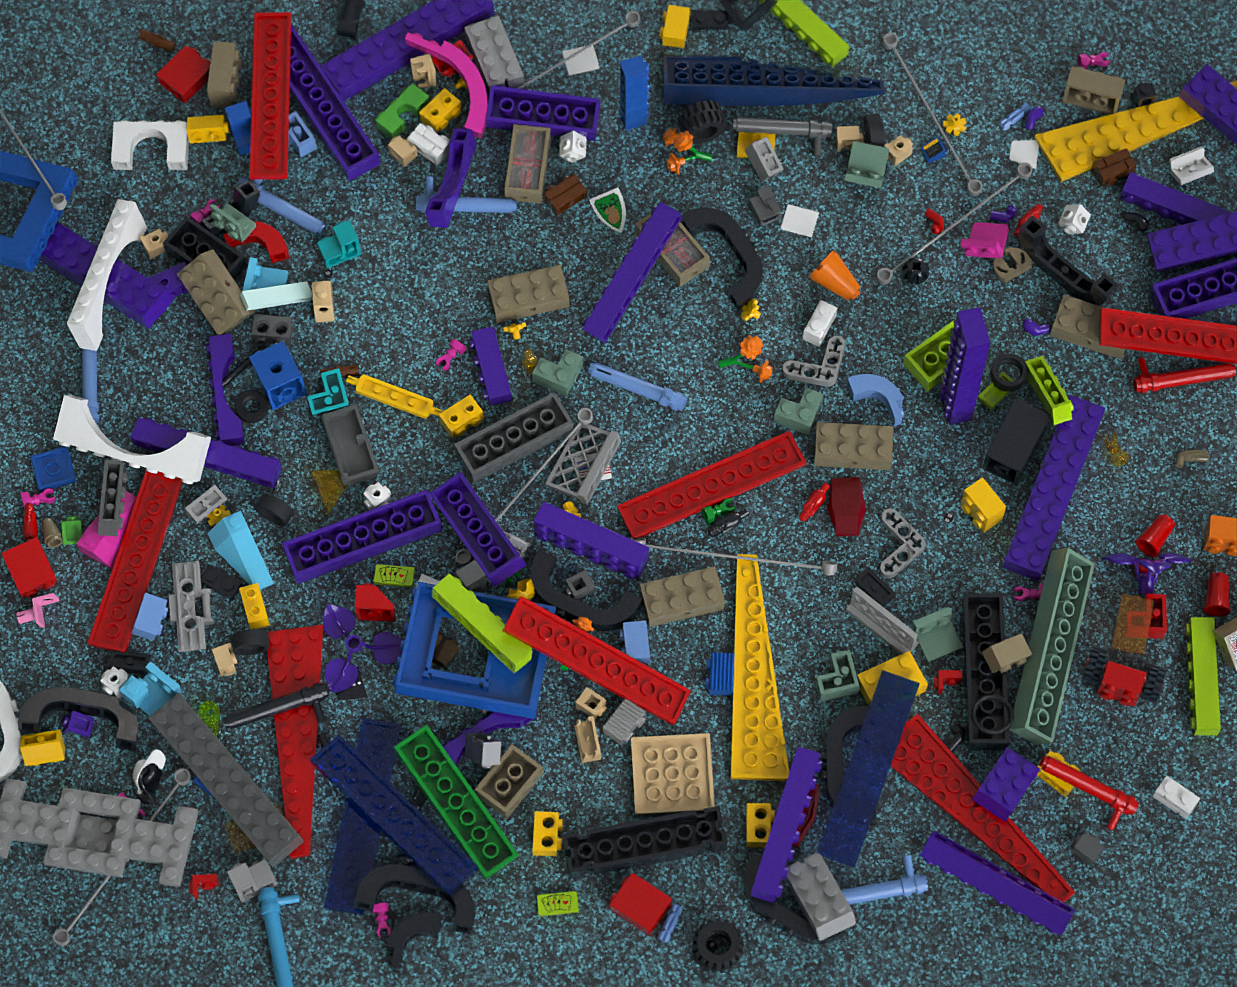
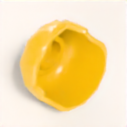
M531 578L519 581L516 590L510 588L506 598L518 600L522 596L531 600L535 594Z

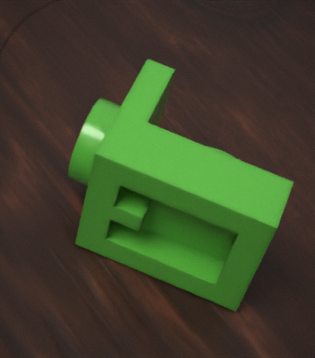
M68 516L66 520L61 522L63 545L77 544L83 535L82 519H78L77 516Z

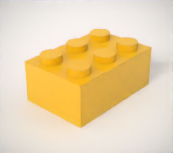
M910 651L857 675L859 689L868 706H873V716L926 692L928 685Z

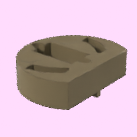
M1006 248L1003 251L1002 258L994 259V274L1003 283L1031 269L1030 257L1019 248ZM1003 255L1010 257L1016 265L1015 269L1013 267L1009 268L1003 259ZM1021 256H1023L1025 261L1023 264H1021Z

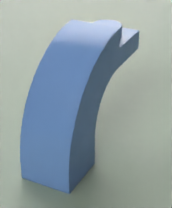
M859 374L847 378V388L853 402L864 398L878 399L887 407L893 425L897 426L902 423V417H904L902 408L903 396L892 382L873 374Z

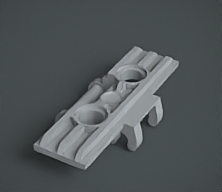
M199 561L172 564L174 595L168 596V604L170 608V625H175V622L177 623L179 652L206 649L205 626L214 624V620L211 618L210 607L211 589H202ZM190 583L193 585V589L190 592H184L182 590L183 585ZM198 597H202L203 617L196 616L195 603ZM185 624H196L192 629L185 627Z

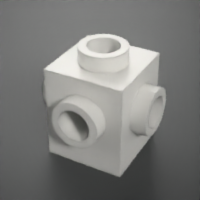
M575 131L562 135L560 137L559 156L568 162H577L586 157L587 137Z
M1081 204L1066 205L1058 224L1068 234L1083 233L1091 214Z
M379 482L368 486L363 493L365 499L363 502L369 510L391 503L390 490L385 485L382 487Z
M113 666L110 670H106L101 677L102 690L107 695L120 698L121 693L119 690L127 682L129 675L120 668L118 670Z

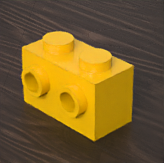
M668 5V11H664L663 14L665 27H661L660 38H663L664 46L684 48L690 19V8Z
M444 88L419 112L420 121L426 126H431L437 134L440 130H444L452 118L459 116L461 113V101Z
M468 395L439 414L440 423L452 439L456 436H462L466 433L467 429L472 426H478L484 419L482 409L471 395Z
M60 729L21 736L20 748L25 766L65 760V745Z

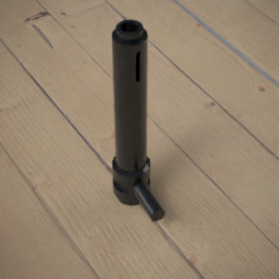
M317 682L311 687L305 686L299 691L227 714L223 721L226 729L230 728L232 730L304 705H313L317 721L322 723L326 720L320 702L328 698L324 682L320 684Z

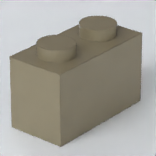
M1022 633L992 645L982 652L992 673L999 670L1001 673L1010 670L1011 665L1014 664L1018 667L1026 663V658L1032 655Z

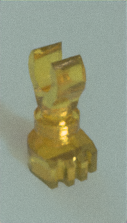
M532 349L524 352L525 358L524 361H521V364L527 373L532 374L538 360L536 355H533Z
M1113 433L1114 441H1109L1105 435L1104 444L1110 448L1113 466L1127 464L1130 458L1127 452L1122 451L1118 446V436Z

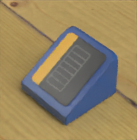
M939 136L921 146V150L928 163L945 157L946 150Z

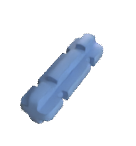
M1024 103L1020 106L1021 108H1017L1007 115V118H1003L999 123L1000 127L1003 130H1007L1011 127L1010 125L1022 119L1023 115H1027L1028 111L1031 110L1028 103Z
M677 904L672 905L671 913L668 914L662 927L663 930L658 935L660 941L665 943L669 941L670 933L673 932L678 916L682 913L683 908Z

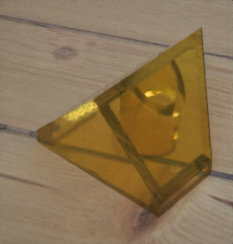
M313 470L311 474L314 485L329 515L348 485L342 483L338 470Z

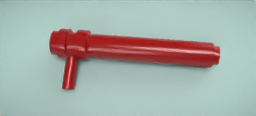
M1139 358L1137 361L1141 375L1133 378V386L1135 392L1142 394L1150 390L1151 392H1156L1163 388L1228 379L1236 375V367L1234 364L1226 363L1157 374L1156 372L1149 373L1145 358Z
M1043 756L1040 760L1039 766L1043 771L1108 803L1109 807L1115 809L1106 828L1113 831L1122 813L1133 815L1136 812L1139 802L1136 801L1135 797L1125 795V792L1119 789L1115 790L1050 756Z

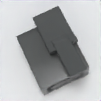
M769 185L758 189L757 195L748 199V205L760 227L781 219L782 211Z

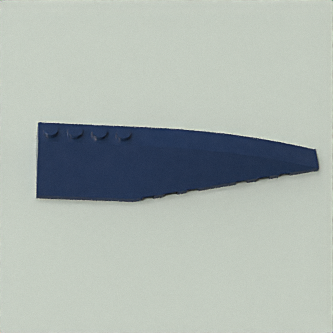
M663 55V104L692 105L708 100L717 101L723 106L807 105L884 94L885 90L883 80L859 77L857 80L845 74L842 77L832 76V72L824 71V74L815 73L816 70L790 65H785L783 68L771 62L768 65L758 64V60L752 59L750 62H745L740 57Z

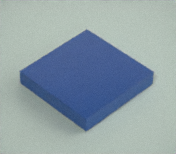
M64 446L30 456L39 492L77 482L68 447Z

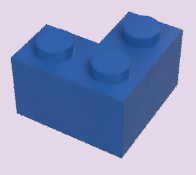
M246 101L225 107L229 127L239 155L250 153L252 107L248 108Z

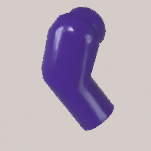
M1036 106L1028 111L1024 128L1034 129L1035 121L1044 114L1042 107Z
M1008 205L1007 209L1003 212L992 210L990 219L1004 223L1008 222L1016 216L1017 208L1014 205Z
M1025 319L1022 322L1023 329L1032 336L1050 332L1048 323L1039 326L1031 319Z

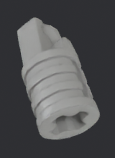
M504 532L522 559L525 558L531 543L513 534Z

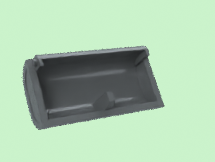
M357 404L320 415L342 483L344 485H354L376 477L379 474V469Z

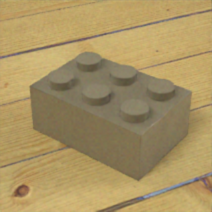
M213 43L207 86L211 108H225L237 102L238 93L235 90L236 86H239L240 83L238 70L242 68V59H240V50H237L236 43Z
M1072 66L1062 102L1109 115L1115 114L1125 80L1118 76H1109L1099 71H1090L1080 66Z
M511 744L500 758V765H494L475 788V794L501 816L508 819L543 776V767Z

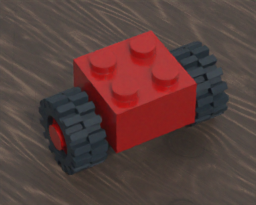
M1092 646L1082 680L1098 684L1100 675L1104 672L1097 695H1101L1105 700L1113 699L1120 701L1124 706H1135L1144 685L1141 699L1154 703L1157 702L1167 669L1151 665L1146 678V672L1108 661L1107 665H1104L1108 651Z

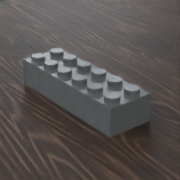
M554 392L455 443V453L474 484L568 435L573 430V421Z

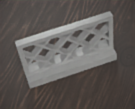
M581 424L568 440L545 483L546 487L577 498L581 503L588 505L621 443L619 434L612 430L607 432L589 424ZM581 428L590 432L588 436L582 438L578 436ZM601 435L606 437L603 443L596 445L595 437ZM592 439L594 446L583 449L581 443ZM580 444L582 450L571 454V447ZM596 450V458L588 461L586 453ZM584 455L586 462L575 465L573 458ZM571 459L573 467L562 470V463ZM588 466V473L579 477L577 469ZM575 471L577 478L566 481L564 474ZM563 476L564 483L559 485L552 483L554 478ZM579 482L580 488L578 492L569 489V485Z
M857 586L854 588L851 603L846 608V612L900 655L908 651L912 653L919 644L916 640L918 634Z

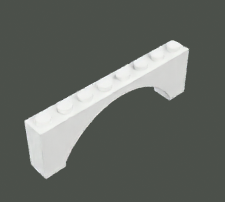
M117 200L68 319L67 325L79 348L98 350L103 337V300L112 266L119 253L127 244L132 241L141 242L139 237L144 236L147 229L144 219L136 203L133 201Z
M64 395L53 440L59 441V445L66 447L73 445L76 446V450L82 452L90 450L98 457H105L106 455L112 457V461L129 462L131 467H146L148 472L157 473L159 471L164 473V476L167 478H182L181 481L187 484L200 481L211 440L210 436L194 431L187 432L186 437L182 441L163 452L151 455L132 453L115 445L101 432L90 413L87 399L74 395Z

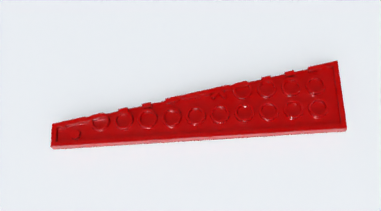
M323 625L268 632L269 649L267 650L272 699L299 691L305 686L311 687L317 682L321 683ZM304 705L274 715L285 819L304 840L299 847L289 854L290 859L307 857L311 853L318 721L313 705Z
M918 714L872 749L874 754L1036 888L1063 903L1075 894L1070 885L1009 817L1005 822L972 800L981 785Z

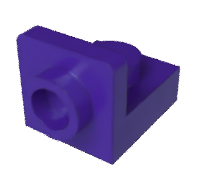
M71 711L62 720V732H71L88 738L95 718Z

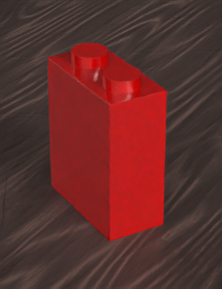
M186 45L156 74L158 83L186 104L208 82L211 61L203 59L196 49H191Z
M37 537L1 553L22 598L33 597L37 594V591L43 588L48 590L55 586L54 583L58 582Z
M632 872L629 877L626 876L621 882L620 886L622 888L618 893L614 892L609 899L610 910L650 936L672 905V898Z

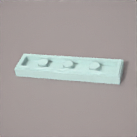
M308 282L247 290L240 293L246 310L312 301L313 299Z

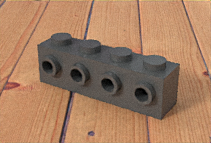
M105 460L98 535L118 537V529H122L123 518L119 516L124 514V502H121V498H125L126 487H122V485L127 483L124 461Z

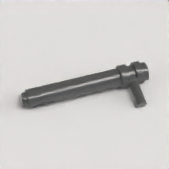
M736 117V119L732 120V130L736 132L808 136V138H814V156L821 157L822 139L831 137L832 123H828L826 120L817 122L816 120L795 121Z

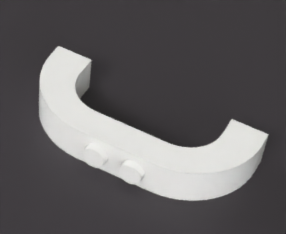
M1 681L0 724L4 734V746L0 752V782L8 778L16 770L22 759L20 748L22 733L18 730V718L15 713L18 711L16 701L11 700L8 691Z

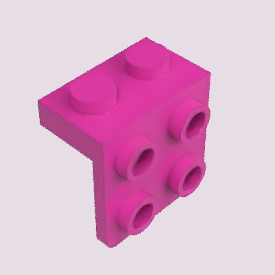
M974 223L970 239H962L961 247L965 255L970 257L1002 258L1009 227L1007 224Z

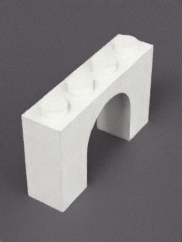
M126 120L114 122L111 156L113 169L132 170L135 146L145 138L157 137L164 140L168 145L167 165L169 170H187L189 139L186 131L187 122L179 120L175 122H165L162 120L156 122L144 120L138 122Z

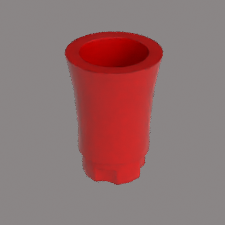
M1159 515L1147 530L1135 540L1137 548L1147 556L1157 557L1165 541L1172 533L1175 522L1168 515Z
M1211 573L1209 576L1207 596L1203 612L1209 616L1224 617L1231 613L1229 576L1226 573Z

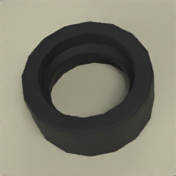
M880 114L865 115L863 121L866 142L884 147L885 132Z
M1004 354L994 361L990 374L994 386L999 390L1013 392L1024 385L1028 371L1027 365L1022 358L1014 354ZM1003 364L1015 365L1020 370V377L1014 382L1004 381L999 377L998 369Z
M270 494L261 495L255 506L256 511L261 516L280 526L287 525L294 513L287 503Z
M243 630L233 634L231 637L232 650L237 655H256L269 649L268 632L265 630Z

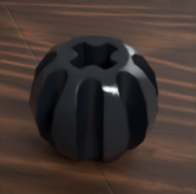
M920 257L919 259L909 258L908 262H905L902 267L903 278L908 279L909 284H922L923 280H927L929 276L928 263H924V259Z

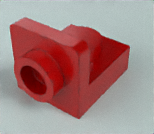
M939 670L937 677H934V688H937V694H942L943 684L947 686L961 684L962 670Z
M217 874L192 875L193 881L189 882V892L193 894L195 899H199L200 887L203 890H212L214 887L219 886Z

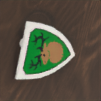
M619 188L589 199L601 221L611 229L622 233L625 225L626 210Z

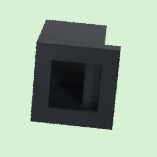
M1152 83L1139 84L1134 88L1133 93L1130 94L1135 108L1155 103L1157 96Z

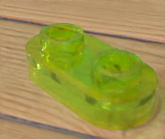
M206 701L199 708V717L209 729H213L212 732L217 737L219 734L220 709L215 702ZM213 710V714L207 715V711Z

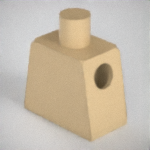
M331 281L312 282L313 308L316 323L335 321ZM322 307L328 309L326 311H320Z

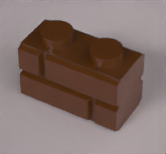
M1123 149L1094 161L1091 169L1100 186H1112L1121 178L1128 179L1130 172L1135 173L1136 163L1128 149Z
M575 174L571 177H564L556 186H549L544 193L545 202L556 216L587 198V189Z

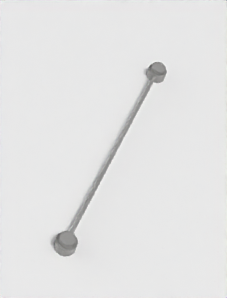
M636 11L628 12L626 14L625 24L619 26L618 28L614 29L613 31L609 32L608 34L604 35L603 37L599 38L598 40L594 41L593 43L589 44L588 46L584 47L583 49L579 50L578 52L574 53L573 55L569 56L568 58L564 59L563 61L559 62L558 64L554 65L553 67L549 68L548 70L544 71L543 73L539 74L538 76L534 77L533 79L529 80L528 82L524 83L516 89H521L524 86L530 84L531 82L535 81L536 79L540 78L541 76L545 75L546 73L550 72L551 70L555 69L556 67L560 66L561 64L565 63L566 61L570 60L571 58L575 57L576 55L580 54L581 52L585 51L586 49L590 48L591 46L595 45L596 43L600 42L601 40L605 39L606 37L610 36L611 34L615 33L616 31L620 30L626 25H628L629 27L638 26L640 23L639 13Z
M892 32L885 34L883 39L884 46L888 49H893L967 177L969 181L967 186L968 193L972 196L979 195L982 191V183L977 179H970L896 50L898 36Z
M0 109V114L52 193L51 203L53 208L63 210L67 205L65 195L54 193Z
M1021 163L1018 166L1015 178L894 269L881 268L877 273V281L883 285L890 283L892 273L904 265L905 262H908L909 258L916 256L1019 177L1021 179H1028L1032 174V166L1029 163Z
M582 408L578 411L579 423L495 519L496 522L581 424L587 425L592 422L593 414L590 409ZM461 549L456 553V561L460 566H465L471 562L472 558L468 550Z
M631 537L632 540L649 548L822 569L825 575H835L838 563L834 561H822V566L653 546L646 545L645 538L633 539Z
M181 768L175 772L174 778L177 784L149 821H153L179 785L185 786L191 781V775L187 769ZM107 875L67 930L58 929L54 932L53 940L58 946H66L70 942L68 932L110 876Z

